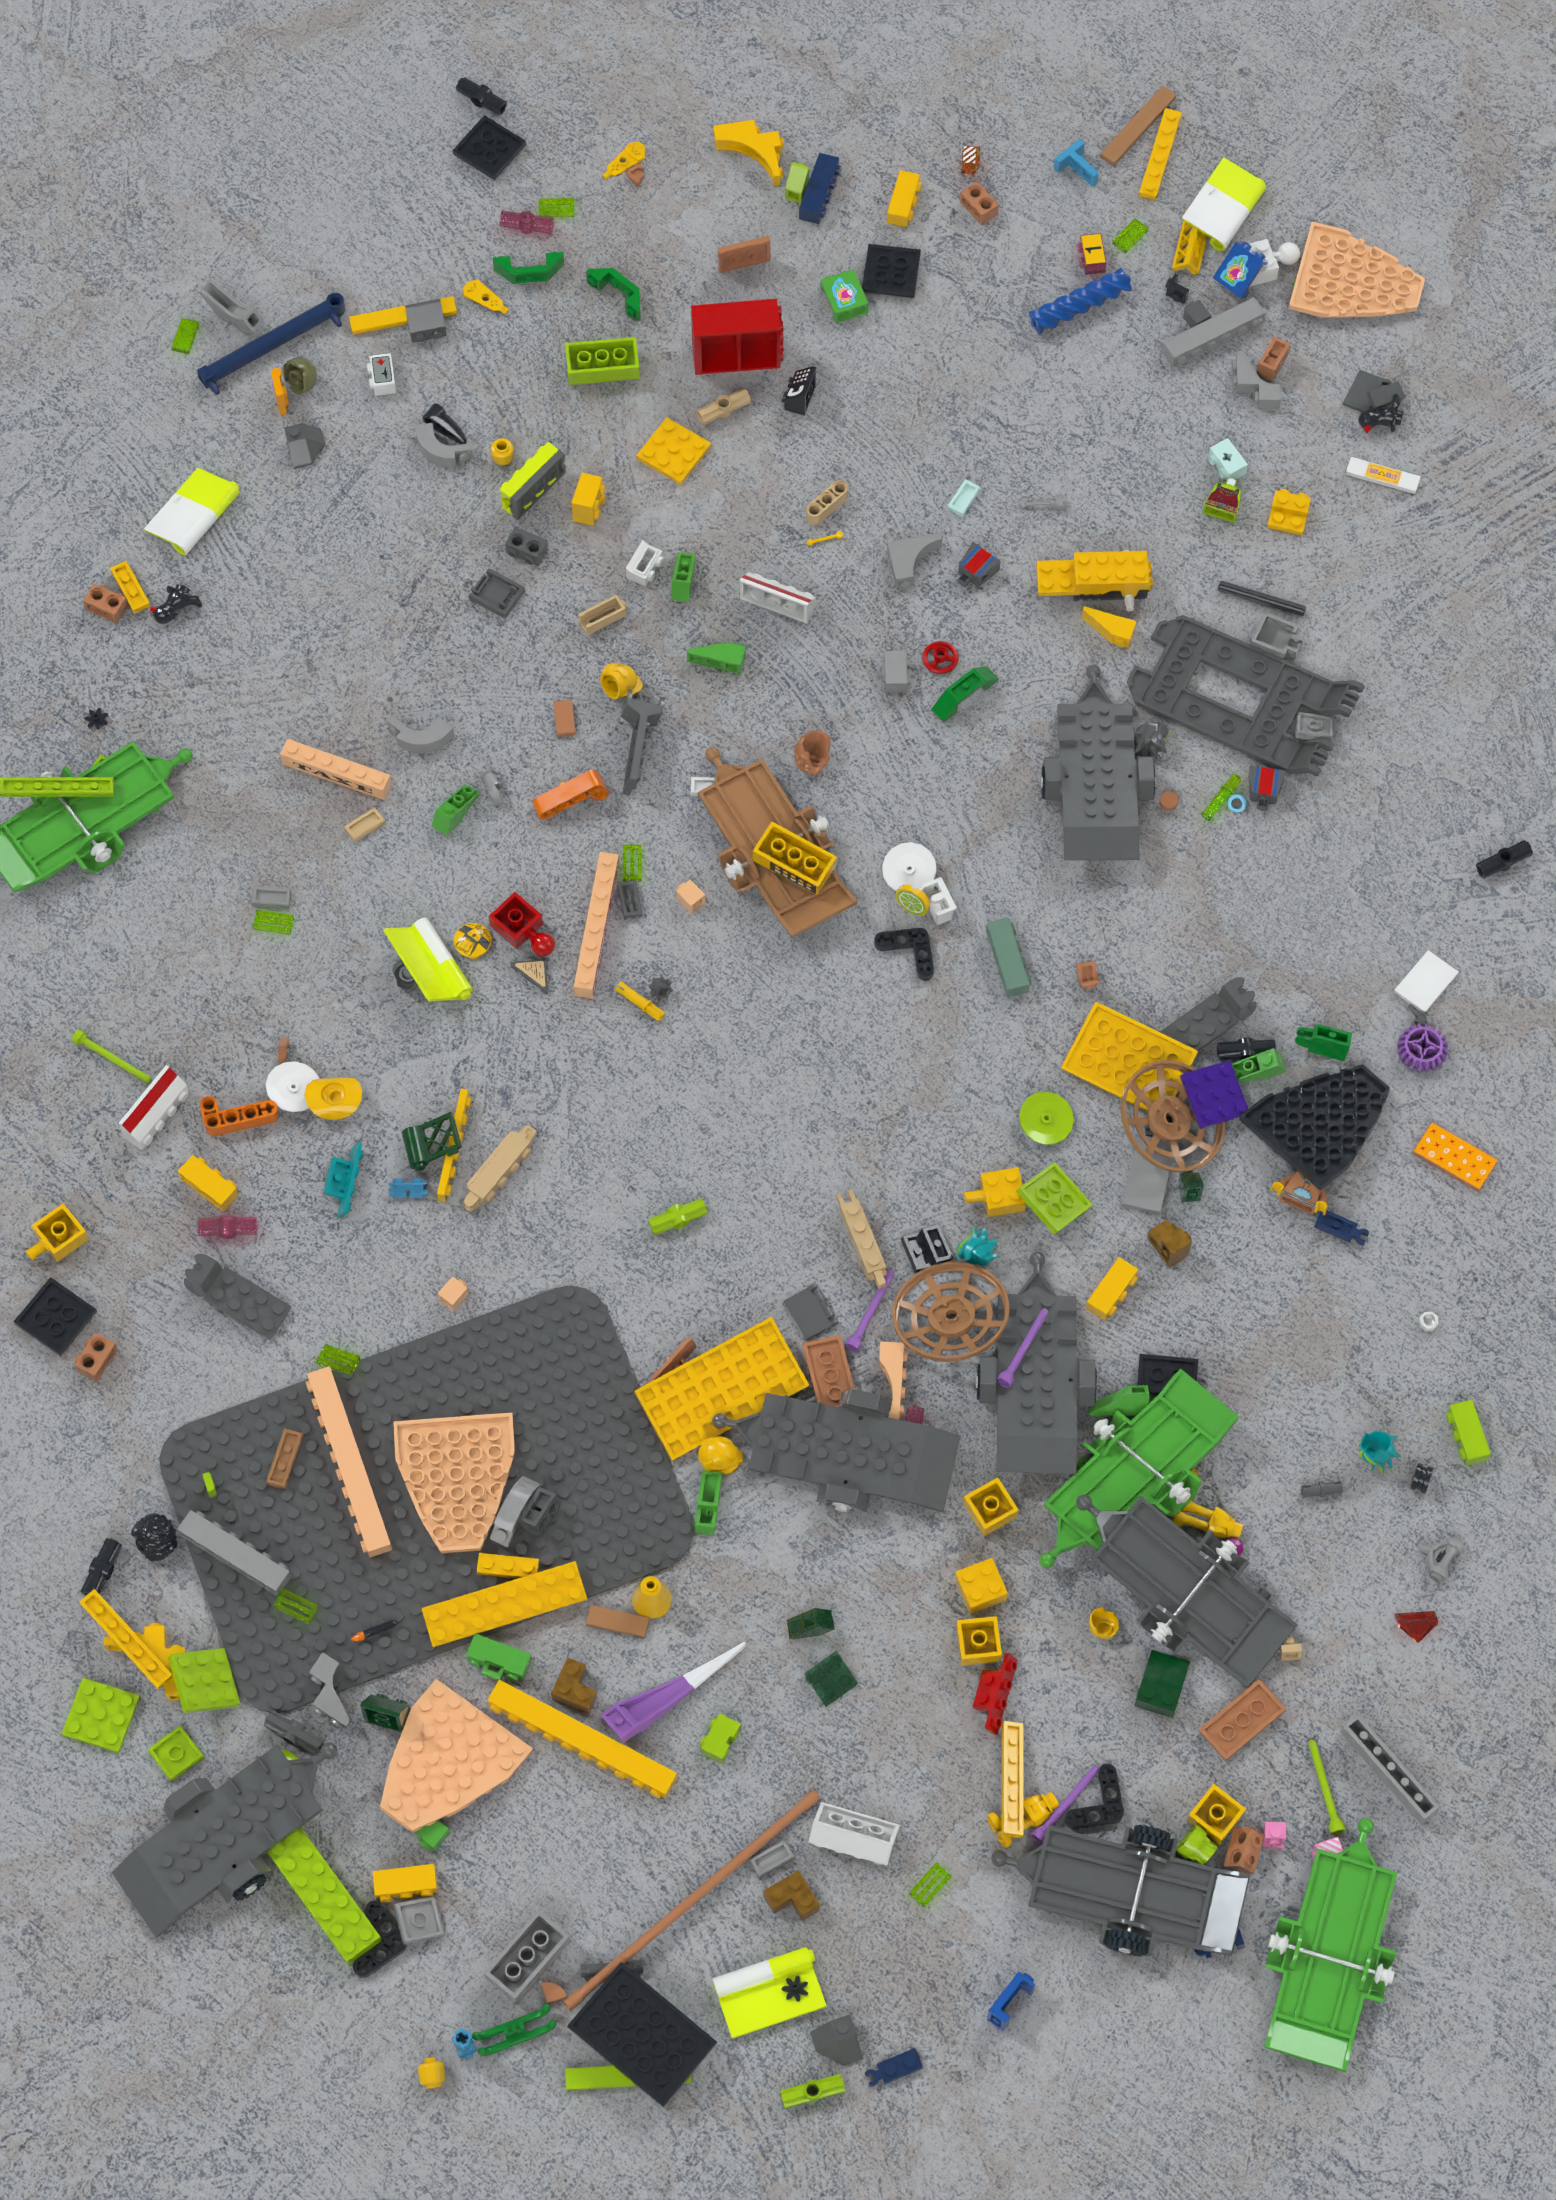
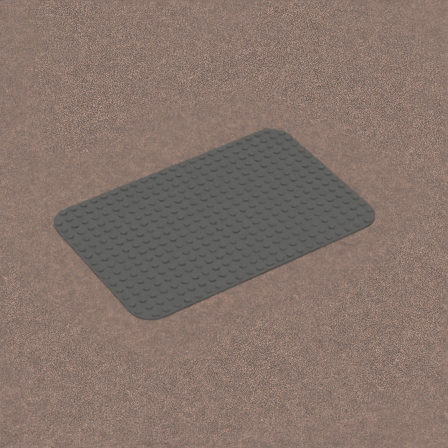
M571 1285L554 1288L331 1371L390 1540L391 1551L369 1558L368 1552L363 1553L360 1544L363 1538L361 1534L357 1535L354 1523H357L356 1517H351L348 1505H351L350 1499H345L342 1487H345L343 1480L339 1481L336 1469H339L337 1462H332L329 1452L333 1450L331 1444H326L323 1435L327 1433L325 1427H320L317 1417L321 1415L319 1409H314L311 1400L315 1398L313 1392L309 1393L305 1381L309 1379L185 1424L171 1433L164 1442L159 1457L161 1474L179 1524L182 1523L190 1510L195 1513L199 1511L207 1517L206 1520L213 1523L215 1521L219 1523L225 1532L235 1533L239 1536L241 1542L251 1543L259 1553L265 1552L273 1558L272 1561L277 1564L281 1562L289 1568L291 1579L277 1597L185 1539L238 1688L248 1703L258 1710L271 1712L272 1710L277 1713L291 1711L315 1701L325 1684L322 1683L320 1686L313 1682L309 1672L322 1652L340 1663L333 1678L334 1690L336 1693L471 1643L474 1635L432 1647L421 1608L517 1579L477 1575L479 1553L539 1559L538 1572L576 1561L586 1596L589 1598L661 1571L677 1563L691 1547L694 1534L690 1513L660 1439L634 1393L639 1388L607 1309L597 1295L586 1288ZM512 1413L515 1454L499 1510L512 1487L522 1476L539 1483L541 1488L556 1494L561 1504L560 1508L541 1537L525 1531L519 1521L511 1544L505 1547L490 1539L495 1526L493 1522L481 1550L440 1553L417 1514L396 1463L394 1421ZM284 1428L304 1434L285 1490L266 1485V1480ZM207 1472L211 1473L217 1496L212 1498L208 1494L202 1475ZM543 1613L534 1617H530L521 1621H517L478 1634L486 1637L494 1633L500 1632L502 1630L508 1629L510 1627L516 1626L518 1624H521L523 1622L529 1621L531 1619L537 1618L539 1616L545 1615L547 1613ZM390 1620L398 1621L395 1627L365 1638L363 1641L354 1642L351 1640L360 1631L364 1632L369 1628Z

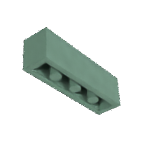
M1009 918L987 923L986 933L1006 997L1028 993L1029 985H1032L1031 977L1025 972L1026 961L1024 957L1020 956L1021 946L1019 940L1016 941L1014 937L1016 935L1014 924H1010Z

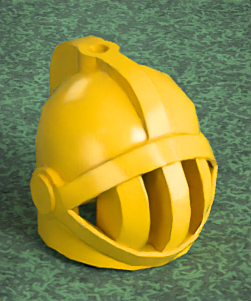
M613 662L607 664L601 672V686L606 695L613 700L625 698L628 689L632 690V696L642 689L643 685L640 677L628 665Z

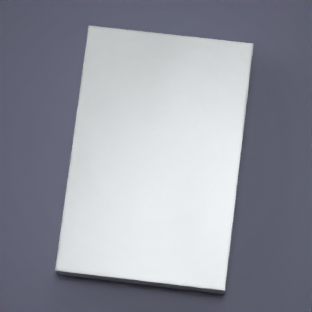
M1428 950L1396 987L1394 993L1425 1014L1459 972Z

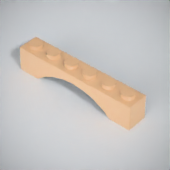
M881 1341L879 1367L886 1375L892 1392V1405L888 1417L900 1420V1417H904V1405H900L901 1398L905 1399V1387H902V1380H906L907 1368H903V1361L907 1362L908 1350H904L903 1343Z

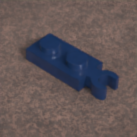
M1327 1210L1325 1215H1323L1322 1211L1320 1212L1314 1226L1316 1229L1349 1243L1353 1238L1359 1245H1364L1366 1241L1361 1239L1360 1235L1367 1237L1369 1235V1231L1366 1229H1356L1358 1223Z
M913 2048L877 2063L878 2070H867L865 2077L869 2075L875 2077L874 2081L869 2082V2086L874 2087L881 2079L884 2084H888L923 2069V2065L916 2048Z

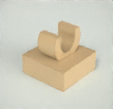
M1293 1636L1288 1637L1284 1645H1281L1280 1660L1301 1659V1643L1294 1644Z

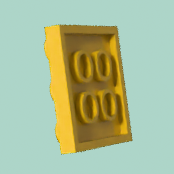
M666 417L636 455V459L682 485L711 448V442Z

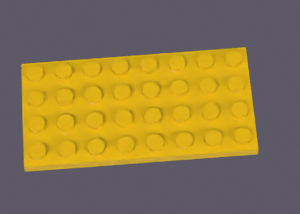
M771 1316L635 1390L634 1393L671 1461L700 1446L701 1442L705 1439L716 1437L732 1428L727 1426L722 1429L715 1428L712 1424V1418L715 1414L722 1413L728 1419L738 1420L762 1412L766 1393L780 1396L788 1395L789 1397L808 1387L809 1383Z

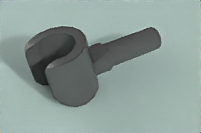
M1411 1004L1408 1005V1009L1417 1018L1414 1024L1417 1026L1420 1023L1424 1027L1427 1023L1426 1015L1417 1012Z

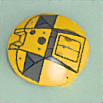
M478 923L465 924L454 935L456 950L461 955L471 959H478L479 956L486 953L492 941L488 929Z

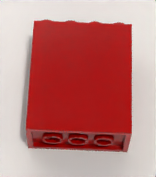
M777 299L691 305L692 350L695 375L780 368V361H784V327L781 318L782 308L781 305L778 306Z

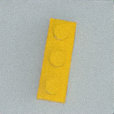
M127 561L111 567L110 571L123 595L126 597L133 613L135 614L150 607V603Z
M479 1553L477 1575L522 1578L538 1573L539 1559Z

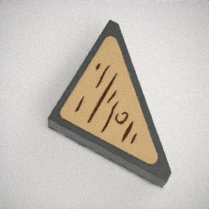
M545 959L510 962L511 968H514L533 985L535 984L545 994H548Z

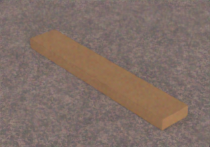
M1162 86L1100 153V158L1115 166L1164 112L1165 108H1168L1176 99L1177 94Z

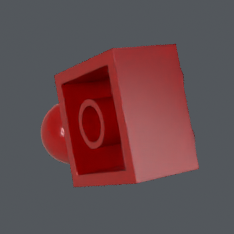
M516 892L489 915L490 927L516 949L529 939L532 951L538 956L545 957L554 951L555 941L553 937L548 933L536 932L543 925L542 914Z

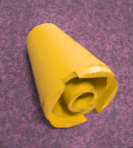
M649 1576L644 1578L633 1591L632 1605L640 1616L649 1617V1619L660 1618L669 1611L672 1595L669 1588L656 1577Z

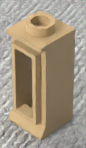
M615 595L579 613V624L589 637L592 633L623 617L626 618V603ZM614 610V612H612V613H610V614H608V615H606V616H604V617H602V618L596 620L595 622L589 623V622H591V621H593V620H595V619H597V618H599V617H601V616H603V615H605V614H607V613H609V612H611V611Z

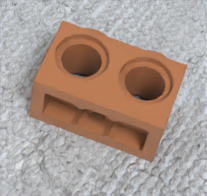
M977 181L960 192V203L981 226L998 215V201L988 194L987 189Z
M1274 336L1258 363V376L1273 382L1288 357L1290 343Z
M94 583L83 600L85 610L114 623L119 622L128 607L126 597L119 592L114 593L103 585L98 586Z
M95 1333L93 1337L87 1340L82 1354L79 1353L74 1363L77 1372L98 1382L118 1351L116 1343ZM98 1346H104L103 1350L95 1351ZM94 1362L93 1366L85 1367L86 1363Z
M1250 1827L1233 1828L1223 1867L1231 1871L1255 1874L1264 1834Z

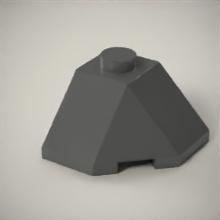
M302 423L284 427L294 469L312 465L316 455L325 447L321 429Z
M850 2014L831 2020L810 2032L817 2053L843 2066L863 2059Z

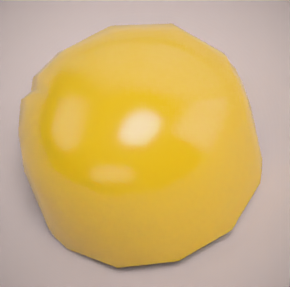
M1104 1607L1094 1609L1090 1614L1088 1626L1094 1636L1106 1640L1114 1637L1118 1632L1119 1621L1114 1612L1106 1611Z

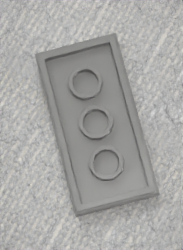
M1138 1136L1137 1143L1145 1151L1147 1145ZM1160 1139L1156 1147L1172 1152L1169 1142ZM1135 1150L1122 1206L1160 1214L1170 1171L1162 1170L1152 1165ZM1153 1151L1151 1157L1154 1160L1171 1167L1173 1158L1162 1156Z

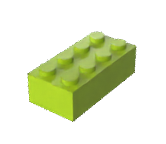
M636 337L565 343L569 385L640 379Z

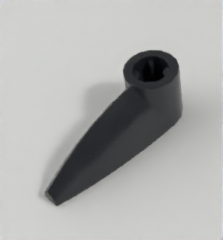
M434 403L422 417L426 424L433 423V429L461 445L467 443L460 427L446 414L444 408L439 404Z

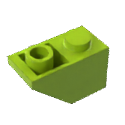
M792 163L785 187V199L801 204L809 183V167L802 163Z

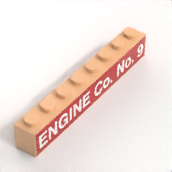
M600 852L574 982V996L594 998L619 869V854Z

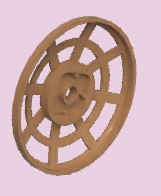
M1173 1060L1152 1062L1135 1072L1123 1090L1120 1111L1125 1133L1135 1150L1152 1165L1170 1172L1184 1173L1194 1171L1207 1164L1219 1151L1225 1134V1122L1216 1125V1135L1212 1146L1202 1141L1205 1128L1200 1129L1198 1126L1197 1136L1189 1132L1191 1121L1197 1120L1194 1113H1190L1187 1106L1183 1103L1188 1097L1184 1086L1175 1081L1165 1080L1164 1068L1178 1070L1182 1073L1194 1071L1195 1069ZM1157 1069V1081L1147 1084L1140 1090L1134 1081L1143 1073ZM1165 1086L1175 1088L1181 1093L1177 1098L1166 1095ZM1158 1087L1159 1098L1152 1102L1145 1094L1150 1089ZM1129 1089L1137 1096L1133 1106V1118L1126 1115V1098ZM1140 1102L1148 1108L1147 1117L1139 1118L1138 1116ZM1166 1114L1171 1116L1172 1123L1166 1120ZM1129 1125L1136 1127L1140 1138L1147 1145L1145 1151L1136 1142ZM1140 1125H1149L1150 1130L1154 1134L1150 1141L1143 1133ZM1184 1137L1192 1143L1187 1149L1179 1151L1176 1141ZM1159 1140L1169 1142L1172 1152L1156 1147ZM1197 1147L1207 1152L1206 1156L1199 1162L1191 1166H1185L1182 1157L1190 1154ZM1153 1151L1162 1156L1174 1158L1178 1168L1166 1166L1151 1157Z
M964 1262L935 1264L914 1274L900 1288L892 1310L894 1328L902 1343L913 1353L923 1358L941 1362L969 1359L989 1349L1003 1334L1010 1315L1007 1292L998 1278L980 1266ZM944 1272H963L961 1282H947L936 1285L932 1277L935 1274ZM971 1274L978 1275L987 1280L995 1289L985 1295L980 1289L968 1284ZM923 1280L926 1281L929 1290L924 1292L915 1304L904 1301L906 1295L914 1286ZM958 1289L957 1295L944 1297L940 1291ZM966 1291L975 1294L980 1300L972 1304L964 1297ZM933 1295L936 1301L931 1305L930 1309L921 1307L930 1296ZM1000 1295L1004 1306L1003 1321H992L993 1310L990 1302ZM985 1306L987 1319H976L975 1311ZM900 1308L912 1312L911 1323L913 1331L902 1333L899 1323ZM918 1314L927 1316L930 1325L919 1328L917 1324ZM950 1314L957 1315L954 1319L947 1318ZM973 1326L983 1327L980 1333L973 1339L968 1336L967 1333ZM989 1328H1000L995 1336L985 1345L979 1348L975 1345L976 1342L984 1337ZM934 1331L941 1337L937 1344L928 1340L924 1335ZM918 1337L924 1344L935 1349L932 1354L915 1348L907 1340ZM960 1337L963 1341V1344L946 1345L949 1338ZM964 1348L970 1350L966 1354L940 1356L943 1350L954 1351Z

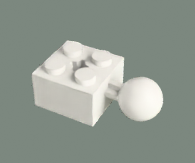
M1267 239L1250 243L1251 249L1254 252L1259 251L1266 256L1265 260L1268 261L1267 265H1263L1250 287L1276 280L1279 271L1277 262L1285 265L1296 263L1300 257L1299 247L1292 242H1286L1279 247L1277 252H1272Z

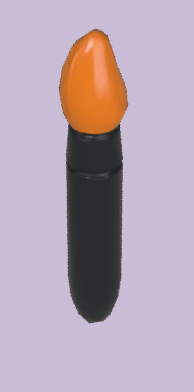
M390 1620L369 1628L364 1632L360 1631L351 1640L354 1642L363 1641L365 1638L395 1627L398 1621Z

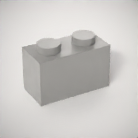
M884 651L885 692H907V686L911 685V674H907V669H910V658H907L906 651Z

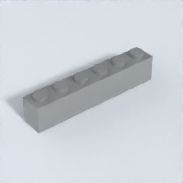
M1255 297L1164 341L1162 353L1172 367L1182 365L1193 357H1199L1207 350L1215 349L1217 345L1223 342L1227 343L1232 338L1243 335L1254 327L1261 326L1264 323L1265 311Z
M189 1511L177 1528L179 1536L275 1596H279L291 1579L289 1568L281 1562L279 1564L272 1561L273 1558L265 1552L259 1553L251 1543L241 1542L239 1536L233 1532H225L223 1527L215 1521L213 1523L206 1520L207 1517L201 1512Z
M1359 1714L1342 1726L1340 1733L1421 1825L1438 1812L1440 1806Z

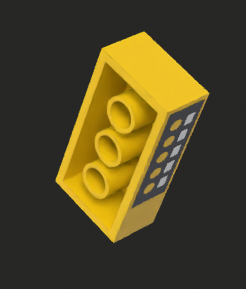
M771 821L753 850L752 860L818 895L836 867L837 856Z

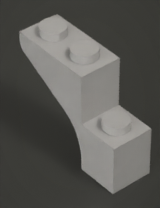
M209 280L198 292L219 319H231L241 332L253 333L264 321L254 307L241 304L213 280Z
M1237 353L1236 360H1232V371H1235V375L1232 378V386H1236V393L1254 394V402H1257L1258 409H1279L1281 385L1263 381L1243 353Z
M322 1652L309 1672L313 1682L320 1686L322 1683L325 1684L312 1704L315 1707L314 1712L322 1717L325 1715L332 1718L331 1723L340 1729L342 1726L347 1728L350 1724V1719L333 1687V1678L340 1663Z

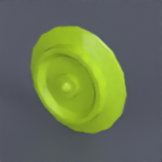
M1049 1091L1037 1092L1029 1096L1022 1104L1019 1113L1020 1126L1026 1136L1034 1142L1043 1145L1057 1144L1064 1140L1071 1132L1074 1122L1073 1111L1068 1102L1060 1095Z

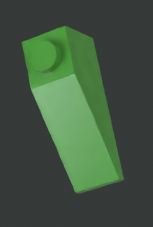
M678 552L672 578L671 600L679 602L690 600L696 554Z
M727 642L687 650V662L737 674L741 673L746 657V646L739 643Z
M436 1820V1823L424 1826L415 1833L420 1841L419 1845L426 1851L431 1849L435 1853L448 1837L450 1831L448 1827Z

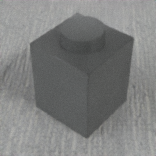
M1198 300L1195 303H1189L1184 308L1183 318L1192 328L1210 319L1211 314L1201 301Z

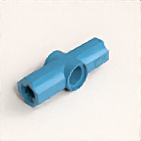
M463 2028L455 2032L452 2041L459 2058H464L465 2060L472 2058L473 2053L477 2049L470 2032L465 2031Z

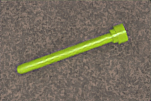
M77 1029L73 1034L71 1042L78 1046L85 1045L145 1083L151 1082L150 1076L88 1039L86 1032Z
M1310 1740L1308 1742L1331 1820L1328 1826L1330 1835L1341 1834L1346 1831L1345 1824L1338 1818L1316 1741Z

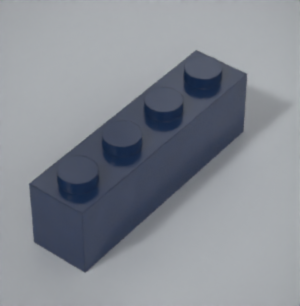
M819 153L799 208L800 220L819 224L821 218L825 217L827 210L825 206L831 201L832 194L830 192L836 187V175L839 176L842 166L839 165V157Z

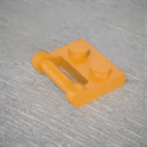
M274 368L271 371L274 392L280 415L287 414L286 407L289 406L286 387L282 385L281 369Z

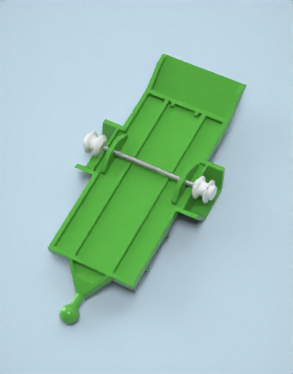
M134 741L77 776L113 777L114 797H30L34 802L33 805L0 825L1 876L15 893L44 882L75 861L80 864L83 870L95 874L118 860L125 845L118 834L129 827L132 830L133 824L155 810L160 812V807L175 798L165 783L175 766L181 762L188 763L192 760V752L187 748H183L178 752L177 757L169 761L144 755ZM67 766L63 767L60 777H75ZM44 772L40 777H54L55 774L53 772Z
M1180 1369L1174 1374L1160 1394L1131 1421L1118 1410L1114 1414L1111 1425H1107V1419L1099 1420L1094 1425V1435L1101 1434V1436L1092 1444L1088 1442L1083 1443L1095 1455L1044 1503V1507L1058 1518L1057 1546L1050 1553L1046 1552L1040 1556V1565L1043 1568H1051L1055 1564V1558L1061 1552H1066L1086 1544L1096 1551L1102 1544L1095 1516L1087 1510H1080L1076 1505V1500L1080 1495H1088L1092 1499V1504L1100 1511H1128L1139 1496H1142L1166 1515L1174 1518L1198 1493L1202 1480L1192 1470L1219 1445L1240 1417Z
M1362 1818L1358 1822V1830L1360 1831L1358 1841L1339 1854L1317 1848L1298 1921L1282 1916L1279 1917L1274 1935H1271L1268 1947H1270L1266 1962V1968L1283 1973L1264 2048L1342 2072H1346L1364 1998L1383 2003L1385 1988L1388 1983L1392 1984L1395 1973L1391 1969L1396 1951L1378 1945L1398 1872L1378 1867L1365 1844L1368 1834L1374 1829V1823L1369 1818Z

